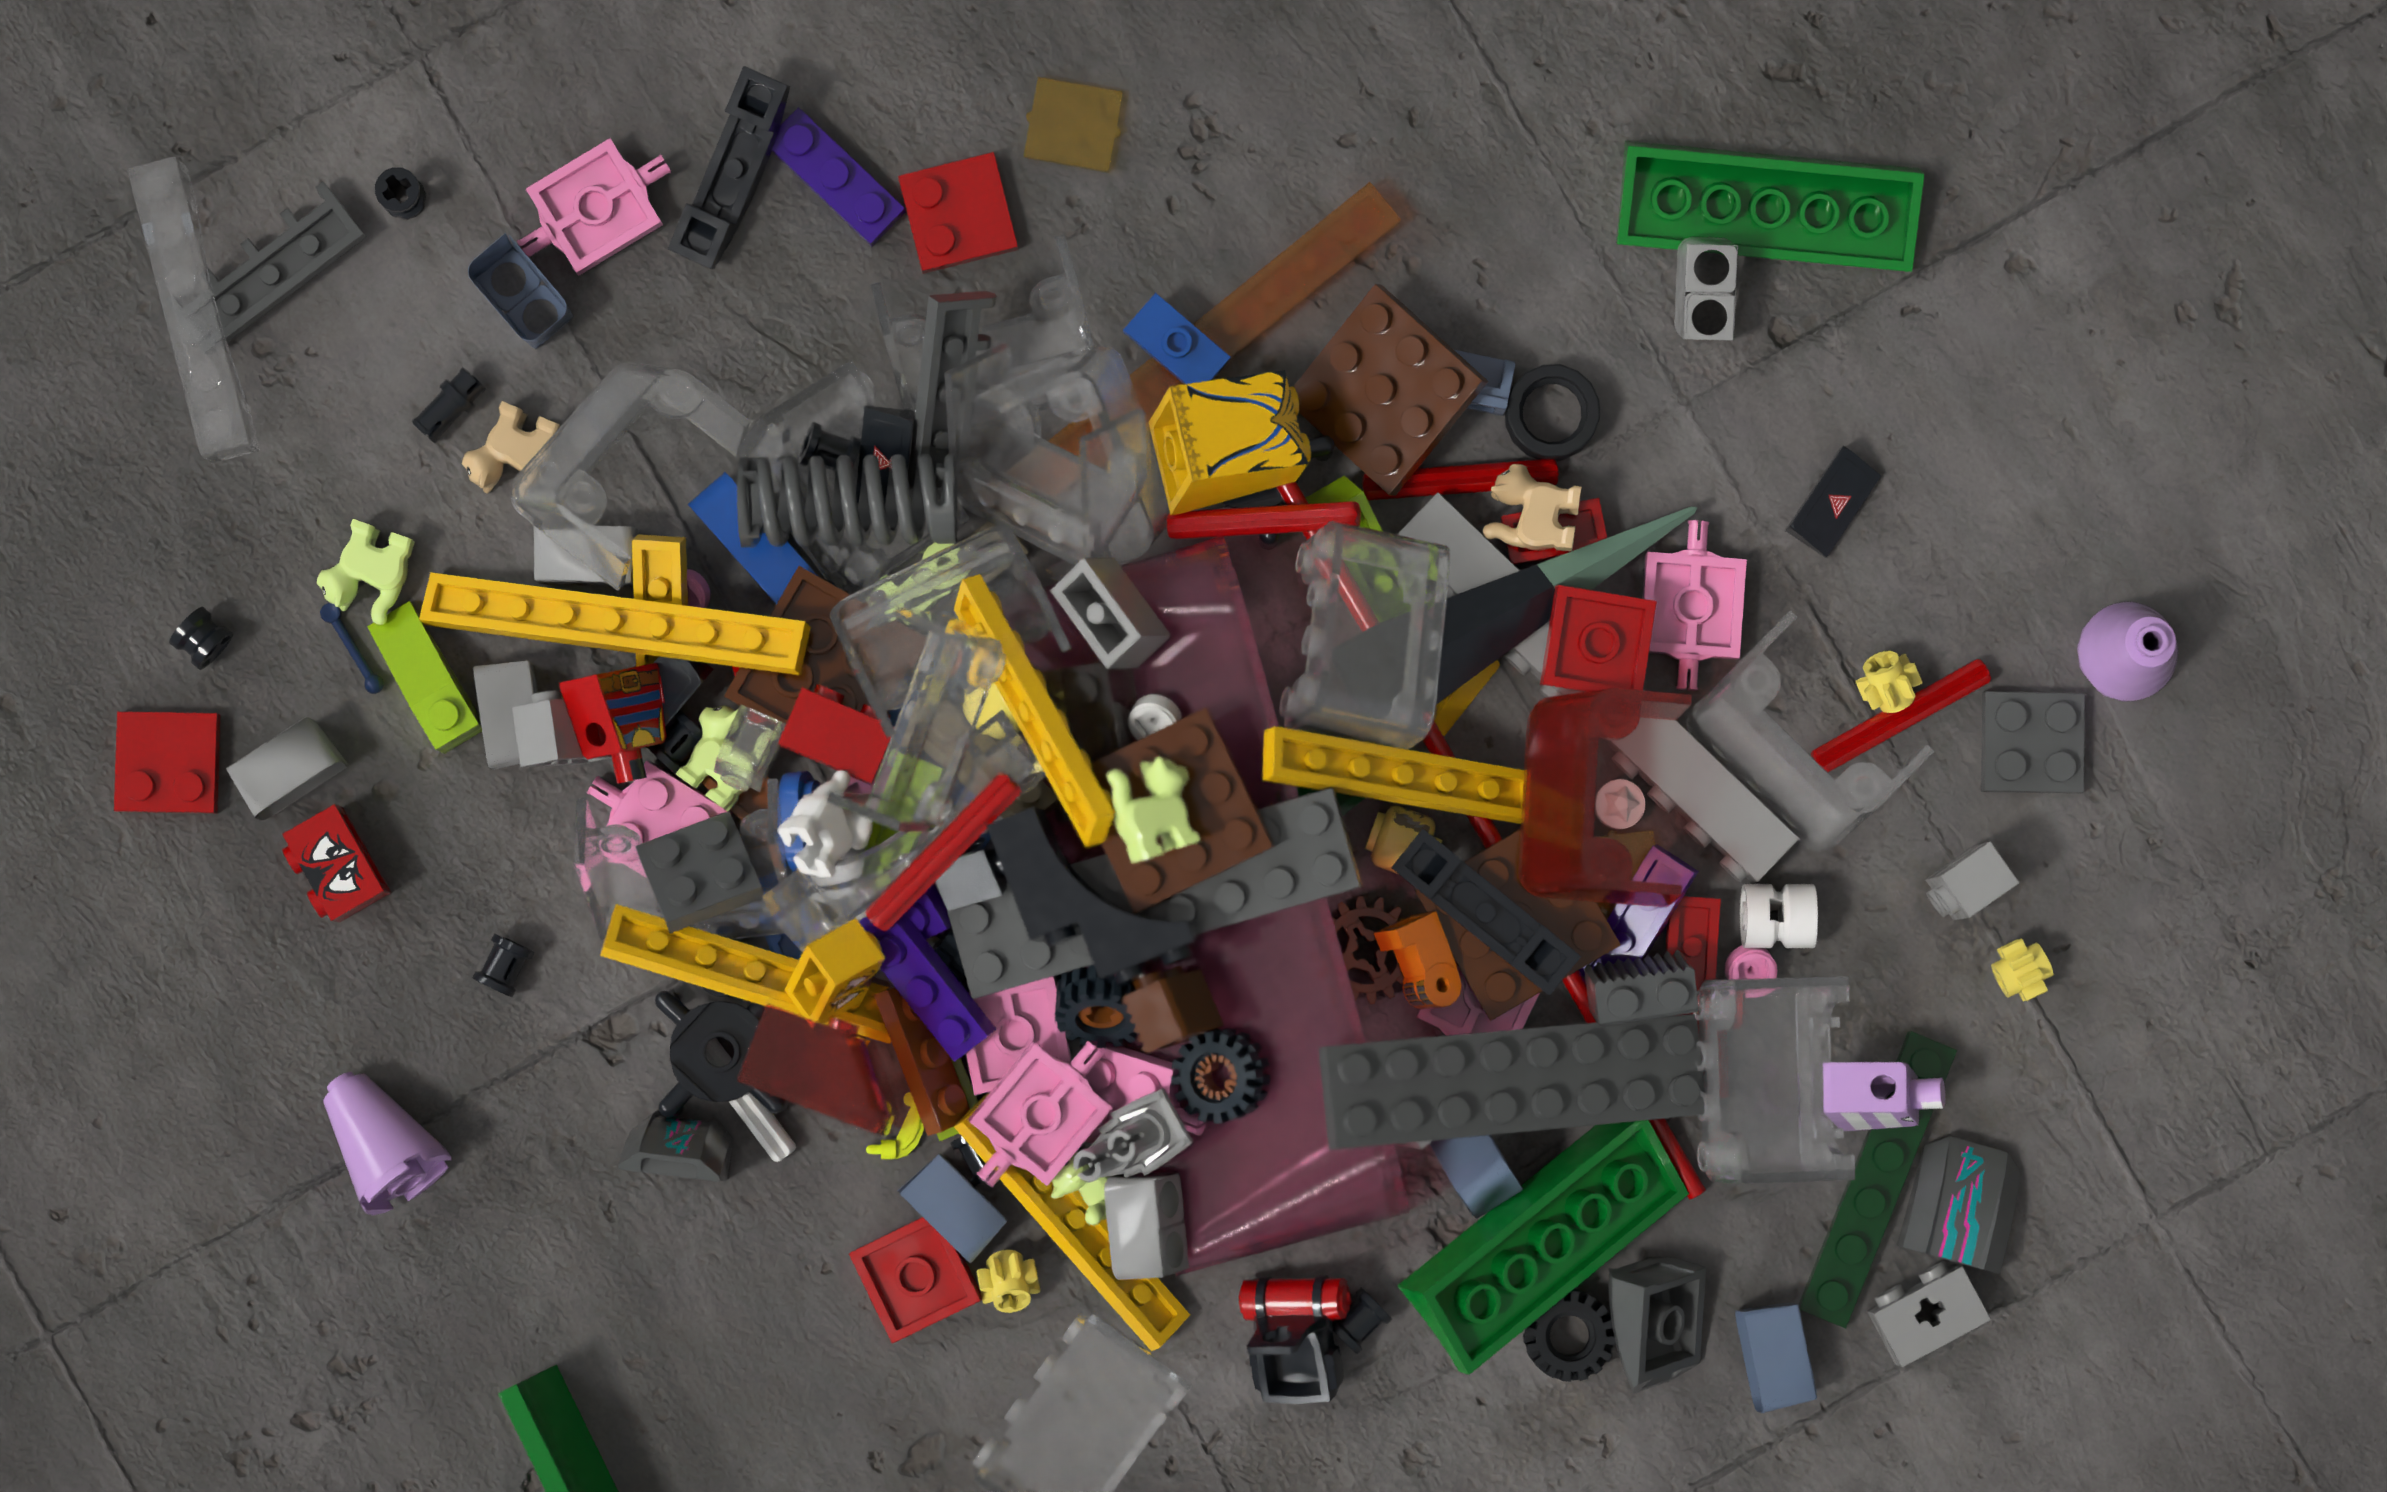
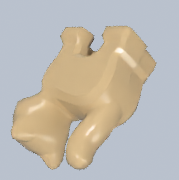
M501 401L499 406L500 417L490 431L485 445L479 449L467 451L462 459V465L466 468L470 481L483 488L486 494L491 492L500 480L504 464H509L520 471L525 477L514 493L515 505L519 508H527L530 505L532 493L539 488L552 464L553 446L558 440L562 427L548 419L538 417L536 430L532 432L522 431L527 414L523 413L522 409Z
M1512 464L1507 471L1498 475L1495 486L1491 487V497L1507 505H1523L1518 525L1512 528L1499 522L1489 523L1483 528V536L1488 540L1497 538L1506 544L1535 551L1551 548L1561 551H1572L1576 526L1568 525L1562 527L1558 522L1559 514L1563 513L1578 515L1582 487L1573 486L1566 489L1547 482H1537L1531 477L1526 466Z

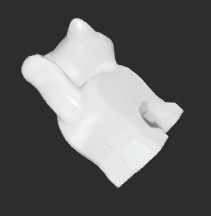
M845 770L837 771L830 781L823 783L813 793L805 795L795 807L792 816L778 828V832L786 846L791 847L796 841L797 835L806 843L805 847L793 857L799 871L803 874L817 875V877H832L836 872V862L844 857L850 848L860 850L868 845L873 830V819L878 809L875 806L856 807L849 804L841 806L836 796L842 794L850 782V775Z

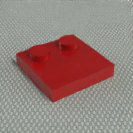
M994 152L898 176L923 274L1018 250Z
M1556 585L1540 685L1636 701L1642 700L1657 601Z
M117 712L114 811L218 814L221 715L217 713Z
M924 1217L848 1253L892 1344L982 1300L980 1289L965 1258Z

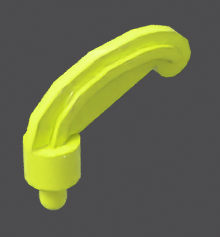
M907 1092L903 1098L905 1105L910 1107L897 1138L881 1139V1144L868 1145L866 1147L868 1154H881V1159H899L908 1156L917 1147L924 1132V1126L911 1092Z

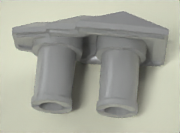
M1163 1088L1110 1113L1112 1119L1099 1128L1101 1134L1088 1149L1081 1150L1075 1155L1073 1165L1075 1170L1086 1164L1089 1165V1169L1078 1174L1079 1178L1086 1182H1093L1100 1177L1124 1174L1125 1178L1143 1172L1145 1176L1174 1158L1192 1144L1193 1141Z

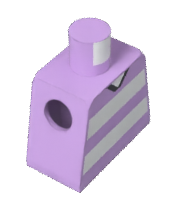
M1902 1062L1823 1063L1824 1114L1841 1131L1917 1126L1919 1123V1109L1945 1107L1943 1078L1918 1079V1076L1907 1063ZM1895 1091L1891 1098L1886 1099L1891 1092Z

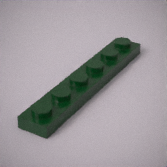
M1908 1031L1896 1062L1907 1063L1916 1073L1918 1079L1943 1078L1945 1083L1957 1050ZM1895 1091L1891 1092L1886 1099L1891 1098ZM1919 1109V1123L1917 1126L1868 1130L1798 1304L1799 1310L1846 1329L1934 1109Z

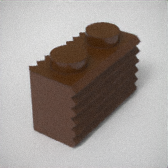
M1181 965L1165 972L1159 970L1133 982L1136 991L1125 995L1122 1003L1128 1005L1126 1013L1132 1015L1130 1022L1136 1024L1134 1031L1140 1034L1138 1041L1144 1043L1142 1050L1147 1053L1187 1043L1195 1035L1224 1026L1201 969L1184 973Z

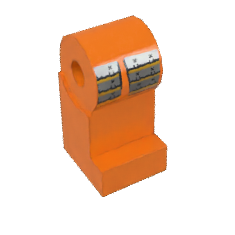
M1436 911L1411 915L1374 933L1381 952L1394 951L1404 976L1403 992L1409 1004L1424 1010L1450 1006L1457 1001L1461 993V979Z

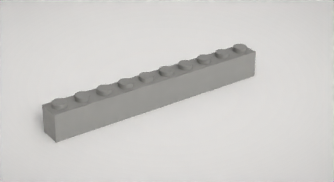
M1439 493L1409 521L1394 539L1400 546L1396 551L1400 559L1413 571L1418 572L1423 568L1436 580L1431 587L1443 600L1520 571ZM1550 621L1503 655L1524 676L1531 671L1541 680ZM1544 685L1539 689L1542 695L1557 709L1561 710L1566 705L1580 718L1575 725L1590 741L1597 745L1603 740L1616 753L1611 760L1623 773L1631 779L1638 774L1652 787L1647 792L1648 796L1663 811L1669 814L1675 809L1688 822L1683 829L1695 842L1703 848H1706L1710 843L1721 853L1724 858L1719 862L1720 865L1738 882L1741 883L1745 878L1751 883L1758 882L1799 839L1644 689L1642 700L1640 701Z

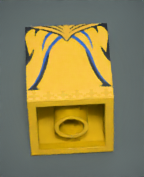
M1285 370L1176 385L1168 388L1148 423L1170 515L1182 514L1297 481L1310 461L1311 448L1307 435L1300 433L1296 417L1299 413L1298 394L1293 386L1289 387Z

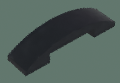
M743 66L725 109V112L730 114L693 204L686 203L668 250L710 269L716 267L736 233L761 180L784 115L790 90L789 85Z
M1424 829L1420 831L1391 867L1407 882L1549 996L1581 958L1577 952L1521 909Z

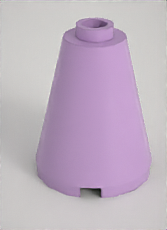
M2134 602L2116 603L2096 613L2082 629L2077 647L2079 666L2084 676L2088 678L2102 695L2120 701L2140 700L2158 692L2173 675L2178 658L2176 636L2167 620L2151 607Z
M346 1072L328 1084L327 1090L329 1093L325 1096L323 1102L359 1203L366 1214L377 1215L394 1209L389 1201L401 1195H404L407 1201H410L433 1185L446 1172L448 1166L445 1160H451V1155L447 1149L366 1074L354 1075L353 1072Z

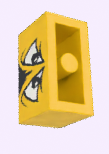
M855 918L806 945L785 991L813 1030L862 1003L885 959L878 940L871 932L865 931Z

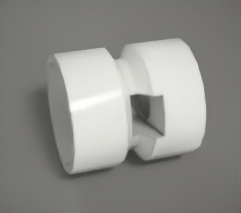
M1772 884L1742 885L1740 897V935L1743 948H1772L1776 941H1781L1785 948H1815L1818 928V906L1814 884H1785L1781 892H1776ZM1778 910V921L1770 920V911Z

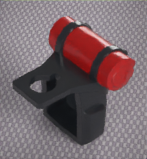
M1319 1275L1316 1278L1286 1279L1262 1276L1259 1279H1245L1239 1291V1306L1243 1319L1254 1321L1253 1328L1255 1333L1246 1347L1247 1353L1250 1354L1254 1386L1256 1390L1261 1392L1263 1402L1285 1404L1330 1402L1336 1396L1344 1380L1340 1347L1334 1344L1332 1332L1334 1331L1333 1320L1346 1318L1350 1310L1351 1292L1346 1279L1330 1278L1328 1275Z

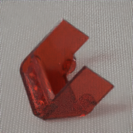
M1611 688L1549 696L1540 700L1532 708L1527 718L1519 853V879L1522 886L1530 894L1542 898L1667 908L1682 895V885L1632 881V858L1628 849L1617 840L1593 837L1598 740H1620L1629 736L1636 729L1640 717L1677 720L1691 706L1692 695Z
M766 1004L739 1074L738 1082L882 1136L893 1134L900 1116L876 1043L872 1039L858 1035L859 1026L830 1016L828 1024L825 1025L771 1004Z

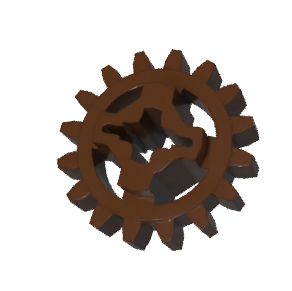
M1359 896L1356 899V909L1350 911L1348 906L1341 902L1337 904L1340 914L1337 920L1329 915H1325L1322 918L1329 930L1327 934L1322 932L1314 933L1313 939L1323 943V950L1313 953L1312 959L1324 960L1326 967L1317 975L1319 979L1329 976L1334 978L1335 982L1331 987V993L1336 994L1343 987L1348 989V1002L1350 1003L1356 1001L1359 993H1365L1370 1005L1375 1004L1376 992L1380 990L1389 999L1395 997L1392 984L1396 981L1403 985L1404 976L1398 962L1392 973L1389 974L1384 963L1387 951L1381 952L1380 948L1373 953L1376 960L1374 963L1378 968V972H1376L1372 964L1369 965L1365 958L1357 961L1352 953L1358 948L1354 929H1356L1360 937L1363 936L1367 943L1376 941L1374 936L1376 931L1365 929L1359 917L1376 918L1390 926L1398 922L1397 919L1402 909L1396 907L1389 914L1384 912L1383 898H1378L1373 908H1367L1363 896ZM1343 927L1348 937L1344 953L1333 958V941L1339 929ZM1351 968L1367 972L1374 984L1353 982L1346 978L1343 973Z

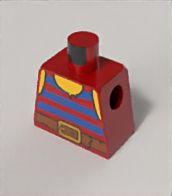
M658 662L560 682V691L582 755L586 759L611 755L617 784L647 778L640 748L664 743L666 739Z

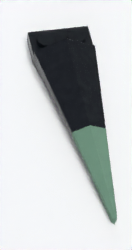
M1691 506L1380 623L1327 651L1326 654L1372 739L1376 740L1426 713L1549 622L1556 585L1592 590L1695 514L1698 507Z

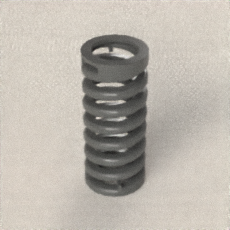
M949 453L946 455L944 463H936L937 480H942L940 502L937 498L933 460L928 454L918 456L912 503L905 458L901 454L893 455L889 462L886 504H884L878 458L875 455L865 456L862 464L859 507L856 499L852 461L849 456L841 455L836 460L832 509L829 500L824 459L821 456H813L809 461L805 512L799 480L798 462L795 457L787 456L782 461L778 513L770 460L767 457H740L737 472V513L741 547L754 548L760 542L763 533H766L767 539L772 546L783 547L789 539L791 529L797 544L809 547L816 538L818 528L823 542L828 546H836L842 539L845 527L851 543L856 546H862L869 538L871 526H873L877 541L882 545H890L896 538L898 524L900 525L901 534L905 542L910 545H916L922 539L925 521L927 522L929 534L933 542L937 544H957L958 518L955 454Z

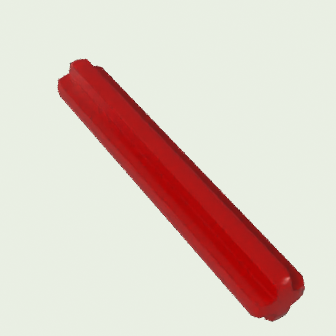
M1541 459L1420 468L1415 471L1396 496L1388 495L1366 474L1363 475L1362 486L1367 500L1434 496L1437 493L1447 495L1491 491L1492 486H1495L1498 475L1507 471L1512 464L1526 466L1531 477L1537 482L1557 485L1559 473L1556 460Z
M1352 501L1198 510L1177 515H1170L1169 513L1166 524L1168 536L1172 539L1344 530L1360 527L1361 510L1359 503Z
M1976 659L1915 693L1914 701L1904 710L1895 713L1882 711L1821 745L1811 752L1814 764L1822 774H1826L1990 683L1992 678L1987 666L1981 659Z
M1004 772L998 773L866 909L865 914L871 923L883 931L889 930L987 829V825L992 824L1021 794L1022 790L1019 784Z

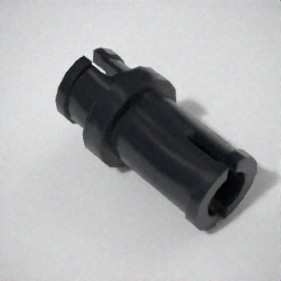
M464 367L459 370L460 372L452 381L446 379L440 385L442 391L417 418L412 420V423L424 435L427 434L428 438L434 443L439 440L438 438L464 411L467 413L472 411L475 407L473 401L486 390L485 386L475 376H471L470 372Z

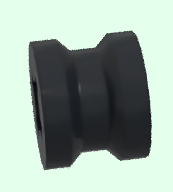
M200 607L177 627L169 643L177 650H185L190 654L191 663L201 670L211 664L223 652L233 638V633L225 626L218 627L212 622L211 613L204 607Z

